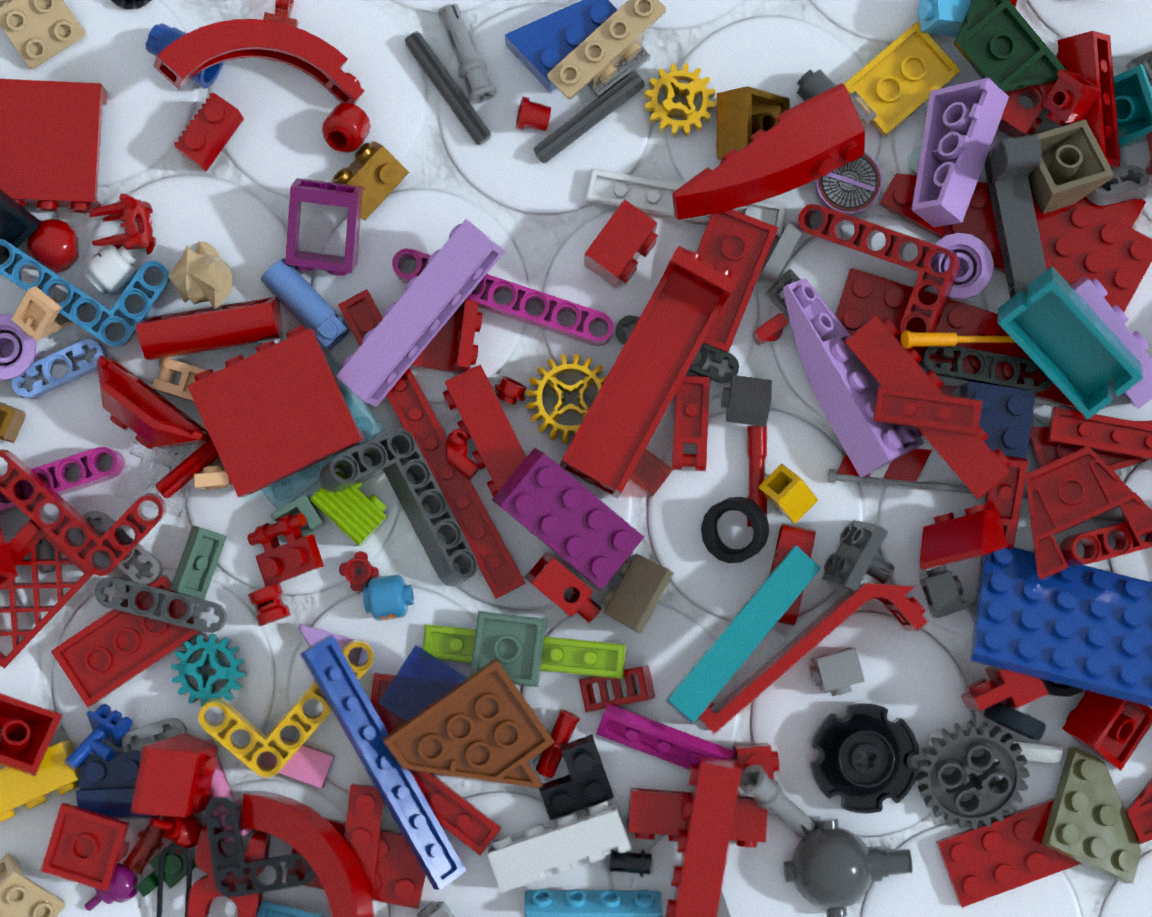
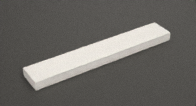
M591 168L585 203L618 209L625 199L645 214L676 219L674 217L672 193L682 185ZM763 200L733 209L778 227L774 238L780 239L786 204ZM711 214L682 219L681 221L707 225Z

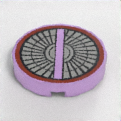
M866 153L857 160L849 162L831 171L828 175L817 178L815 181L818 198L824 206L850 216L863 213L871 207L879 196L882 186L879 166Z

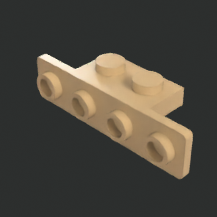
M628 0L548 73V79L567 99H572L588 83L593 87L600 81L603 84L607 83L617 73L618 69L616 67L624 59L629 62L641 51L642 47L640 45L642 44L643 33L666 13V7L659 0Z

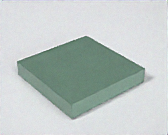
M478 611L470 676L496 658L515 685L539 687L547 619Z

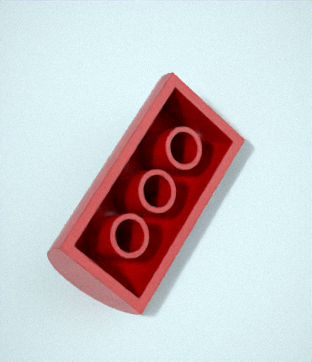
M276 297L221 305L215 310L213 307L147 317L136 324L140 346L148 361L283 338L280 305Z

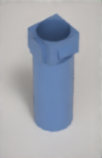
M286 258L280 259L264 273L261 282L306 329L312 328L316 330L318 334L316 338L319 343L332 350L351 330L345 325L341 317H337L334 309L292 265L285 264Z

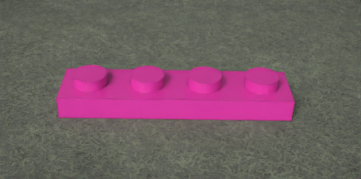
M609 703L606 706L596 732L599 736L689 770L691 764L697 765L699 755L733 761L735 754L733 750Z

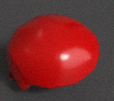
M54 218L42 220L38 228L27 238V249L30 257L54 273L68 270L79 257L78 237L72 227L65 221Z

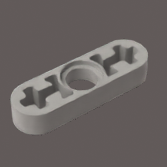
M90 511L83 515L88 522L91 519L97 521L102 519L100 526L105 532L115 523L110 516L100 511ZM121 526L118 528L117 534L119 539L123 538L127 542L134 540ZM79 528L81 535L85 538V533ZM140 543L117 565L131 580L145 585H150L161 578L163 572L161 562ZM99 550L111 561L110 555L107 552ZM138 551L141 553L140 556L136 557L142 564H149L151 562L153 565L150 569L153 573L151 578L148 576L141 578L139 575L142 570L134 563H131L129 568L126 566V563L135 558Z

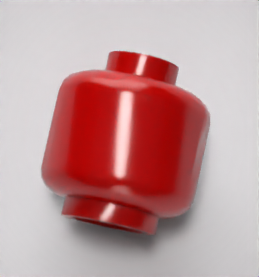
M352 103L339 104L323 122V138L332 149L339 152L350 153L356 151L369 134L371 127L370 119L359 106Z

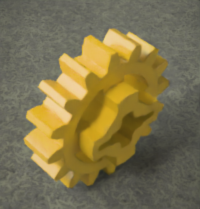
M687 63L683 65L682 70H677L675 64H671L669 73L659 69V80L650 78L648 85L653 90H645L644 98L651 100L644 106L645 111H653L649 119L650 123L661 122L659 127L661 133L667 127L671 128L672 137L676 136L678 130H682L685 137L689 136L691 127L698 132L701 131L702 124L700 120L709 122L711 115L706 110H714L716 105L714 101L709 100L715 96V89L706 88L710 84L711 79L706 77L701 80L699 78L700 68L694 70L693 73L688 72L689 66ZM677 80H684L690 83H680ZM663 88L667 99L659 105L658 94ZM675 95L680 99L686 97L685 105L681 102L674 103ZM701 95L702 106L697 112L693 101ZM671 116L679 117V118H682L683 120H674V119H671L670 117H671Z

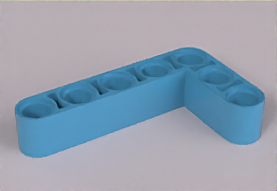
M0 239V246H5L9 250L8 261L0 265L1 275L26 291L37 286L49 297L50 291L54 286L64 285L68 291V296L64 302L57 303L62 307L59 313L112 347H122L132 339L137 331L136 324L147 317L170 281L168 277L169 272L162 263L157 261L146 262L139 268L110 310L14 245ZM27 266H35L39 272L38 279L32 284H25L21 278L22 270ZM151 268H158L163 272V281L157 286H150L145 281V274ZM133 295L141 296L144 300V308L137 314L129 313L126 308L127 299ZM84 304H92L97 310V315L91 322H83L79 318L78 311ZM113 323H121L125 328L124 338L117 342L111 341L107 336V329Z

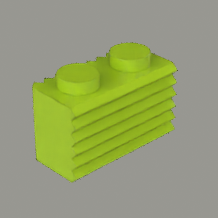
M335 471L337 477L341 479L345 478L344 474H342L340 471ZM362 482L337 493L329 492L321 486L310 498V501L358 546L362 547L389 518L383 512L387 506L377 496L372 494L368 498L359 490L363 485Z

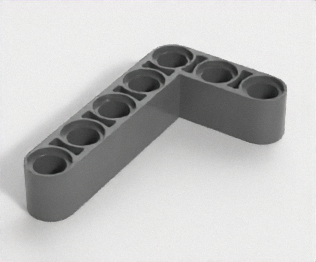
M1036 134L999 140L989 151L984 163L1010 298L1020 290L1027 294V285L1047 270L1028 175L1040 165L1042 159L1041 145Z
M403 429L393 430L337 455L322 468L319 475L320 483L324 489L333 493L346 490L384 472L442 583L447 586H457L476 573L478 568L477 559L411 433ZM391 443L398 446L400 454L392 449ZM363 455L370 458L373 467L364 462ZM334 468L340 469L345 478L337 477ZM406 473H410L415 478V484L409 481ZM422 502L430 507L431 514L423 509ZM438 532L444 535L446 544L439 540ZM453 562H456L461 567V574L456 572Z

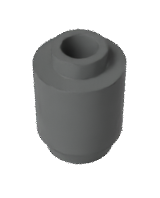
M810 69L798 80L797 85L800 88L796 93L804 101H807L836 85L821 69L815 73Z

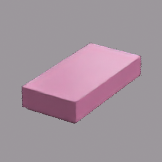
M282 737L285 741H288V742H292V741H293V740L287 739V738H285V737ZM303 744L278 773L322 789L335 755ZM265 751L262 753L259 764L269 768L276 764L277 758L273 753Z

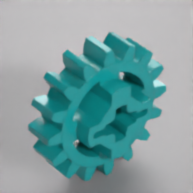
M210 634L208 642H206L203 635H197L196 645L191 641L184 642L187 651H177L175 655L181 661L178 664L171 665L172 669L179 671V676L174 677L172 682H181L183 685L179 689L178 694L182 695L188 692L190 694L188 703L190 704L195 703L198 698L201 699V707L212 698H221L223 696L228 701L234 699L231 690H241L243 686L237 680L240 677L247 676L246 672L239 670V666L246 662V659H237L236 657L240 647L236 646L230 649L228 647L230 643L229 638H224L219 643L217 634ZM205 648L199 660L190 662V659L196 652ZM220 651L228 658L230 666H226L220 659ZM210 663L211 668L216 669V674L209 676L208 679V674L202 672V668ZM188 675H192L198 682V689L192 685ZM229 679L224 688L214 693L216 684L220 680Z

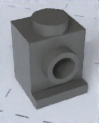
M946 565L927 570L928 577L919 580L932 618H940L970 608L969 601H961L960 595H963V588L958 576H952L951 571L947 570Z

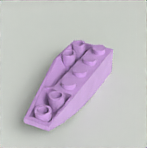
M805 278L784 286L782 289L790 325L809 382L827 421L860 478L879 470L923 445L924 442L919 435L917 427L873 421L878 387L882 386L845 343L851 335Z

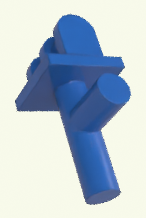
M102 704L95 712L89 710L86 715L93 731L64 760L65 764L70 769L75 770L91 752L107 762L111 761L116 754V750L102 741L105 739L119 748L122 744L120 739L132 726V719L129 717L122 718V714L119 711H111V707L107 704Z

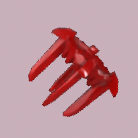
M120 194L119 199L121 202L101 206L90 211L89 217L107 215L102 219L103 222L123 221L120 227H125L124 231L126 232L92 241L94 246L113 245L117 249L124 246L128 250L146 248L147 255L152 253L156 245V237L152 235L153 229L151 227L150 214L153 213V209L148 202L135 199L127 194Z

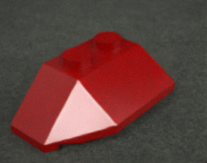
M103 355L99 356L97 368L102 407L112 414L109 419L122 429L126 430L129 427L137 434L135 439L148 449L153 447L169 449L205 443L211 438L204 427L114 358Z

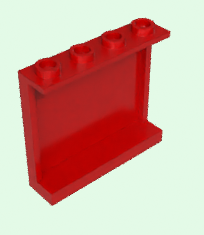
M0 79V190L23 208L24 205L37 206V210L55 212L57 207H70L72 212L90 213L91 208L101 207V203L97 200L102 105H107V91L101 83Z
M305 326L295 328L286 333L288 339L275 344L274 340L263 343L255 348L256 354L244 358L243 355L233 357L225 362L226 368L215 373L213 369L201 372L194 376L196 382L187 385L238 497L251 495L367 441L361 428L357 427L316 338L318 334L312 328L307 330Z

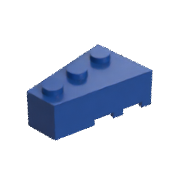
M609 0L579 1L505 34L506 47L551 93L556 89V86L548 79V73L615 13L617 9Z

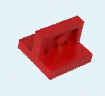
M61 804L41 871L103 891L109 890L117 863L127 855L130 843L124 840L130 823L71 804Z

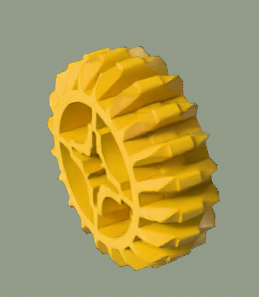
M565 354L560 355L561 365L556 366L552 358L548 359L547 363L551 370L547 372L543 367L539 366L537 372L543 378L541 380L535 377L529 379V383L537 387V390H526L527 397L536 398V401L526 404V409L538 410L537 413L530 417L531 422L534 423L540 419L544 421L538 428L540 433L545 432L548 427L552 428L549 439L552 441L555 440L558 432L563 433V444L568 443V434H576L581 424L567 426L556 421L569 412L576 413L580 417L585 418L589 409L583 401V395L592 383L597 392H599L608 376L606 375L599 379L598 375L603 370L602 365L596 366L593 371L589 369L592 363V358L590 357L586 358L583 366L579 365V354L573 355V364H567ZM564 373H578L585 376L575 385H566L555 378ZM547 385L553 389L559 398L558 403L549 415L546 413L542 402L543 393ZM579 390V396L576 398V401H580L579 407L572 403L563 407L562 402L565 401V397H562V391L571 395Z

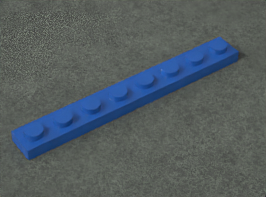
M326 636L301 652L300 655L434 890H441L464 873L466 869L410 770L402 768L384 743L383 737L389 733L334 636Z

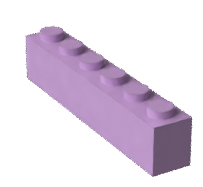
M467 219L462 224L455 226L450 232L449 240L445 245L429 257L427 266L421 274L409 281L405 289L406 292L402 297L386 309L383 320L376 328L367 332L359 349L344 360L341 370L336 377L362 401L377 407L505 253V250Z

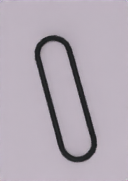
M178 844L169 845L160 853L157 917H162L164 858L168 851L174 849L183 852L187 858L185 917H187L193 862L189 851Z

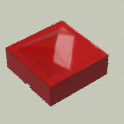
M778 313L757 328L752 334V338L758 346L763 343L780 339L783 329L789 322L783 313Z

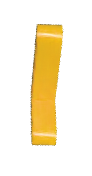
M355 639L347 643L342 652L356 677L360 680L371 667L374 654L368 642L362 639ZM355 647H362L368 652V658L362 664H354L348 658L349 652ZM314 680L267 735L221 698H212L206 701L199 712L198 719L201 727L247 767L257 775L268 778L274 776L283 768L332 712V709ZM316 699L320 701L323 706L322 711L315 716L306 714L303 710V705L307 700ZM210 707H219L224 712L225 718L220 723H211L206 718V710ZM293 725L299 730L300 736L295 741H285L280 735L281 729L285 726ZM244 729L250 734L251 740L246 745H237L232 740V733L235 730ZM268 751L276 756L277 762L274 766L266 768L258 763L257 757L262 752Z

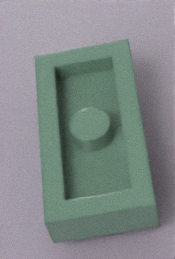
M193 525L170 589L189 596L205 599L227 536Z

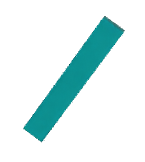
M792 547L665 701L690 724L694 723L815 577L821 567L799 547Z

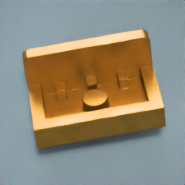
M375 141L360 147L354 156L356 159L348 168L344 167L339 170L332 179L333 183L363 187L361 219L364 221L410 173L383 145Z

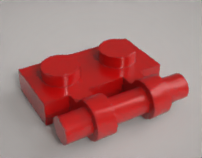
M287 514L280 517L278 522L272 525L265 523L256 527L254 532L248 534L247 539L250 545L261 544L265 550L264 553L255 556L265 587L288 581L324 567L314 534L304 537L302 535L300 527L305 526L307 523L304 514ZM284 535L287 544L280 546L278 536Z

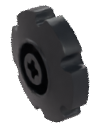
M870 703L849 704L846 706L847 712L844 717L838 718L836 714L831 713L817 727L810 745L818 750L819 755L816 760L809 763L811 773L818 788L827 798L831 799L835 795L841 796L842 802L840 805L842 808L855 813H877L883 810L882 803L885 799L891 798L895 803H899L913 787L918 775V769L911 766L910 760L914 755L919 754L918 743L911 728L902 718L898 717L894 721L888 720L887 708ZM861 750L871 753V756L867 758L869 763L867 766L860 762L857 763V760L861 758Z

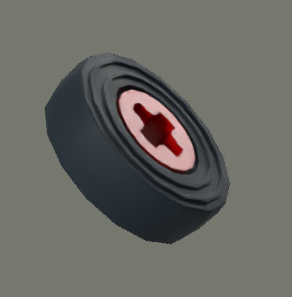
M1000 702L986 708L983 714L987 719L1036 741H1040L1046 729V725L1043 722Z

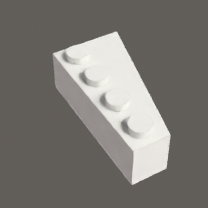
M606 800L589 806L590 813L579 817L576 816L575 812L557 818V825L546 829L543 824L526 829L524 831L526 836L512 840L511 836H507L492 842L494 848L489 849L487 855L501 893L542 880L546 877L545 873L550 871L553 874H560L572 870L579 865L578 861L583 859L585 862L591 863L602 860L611 853L610 849L618 847L619 853L631 850L616 803L609 805Z

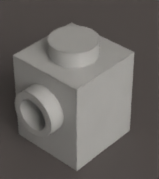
M848 648L812 658L814 666L809 667L813 684L814 686L820 685L821 691H830L831 696L851 692L850 685L865 682L856 648Z

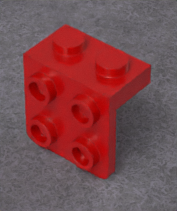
M465 300L411 366L461 374L469 370L471 365H475L478 356V345H473L475 332H480L482 324V313L478 312L479 302Z

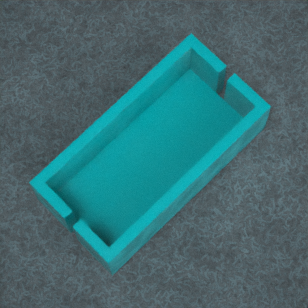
M1052 266L1027 285V294L1020 290L998 308V324L1087 419L1112 402L1111 385L1108 383L1111 379L1113 391L1118 397L1143 379L1141 362Z

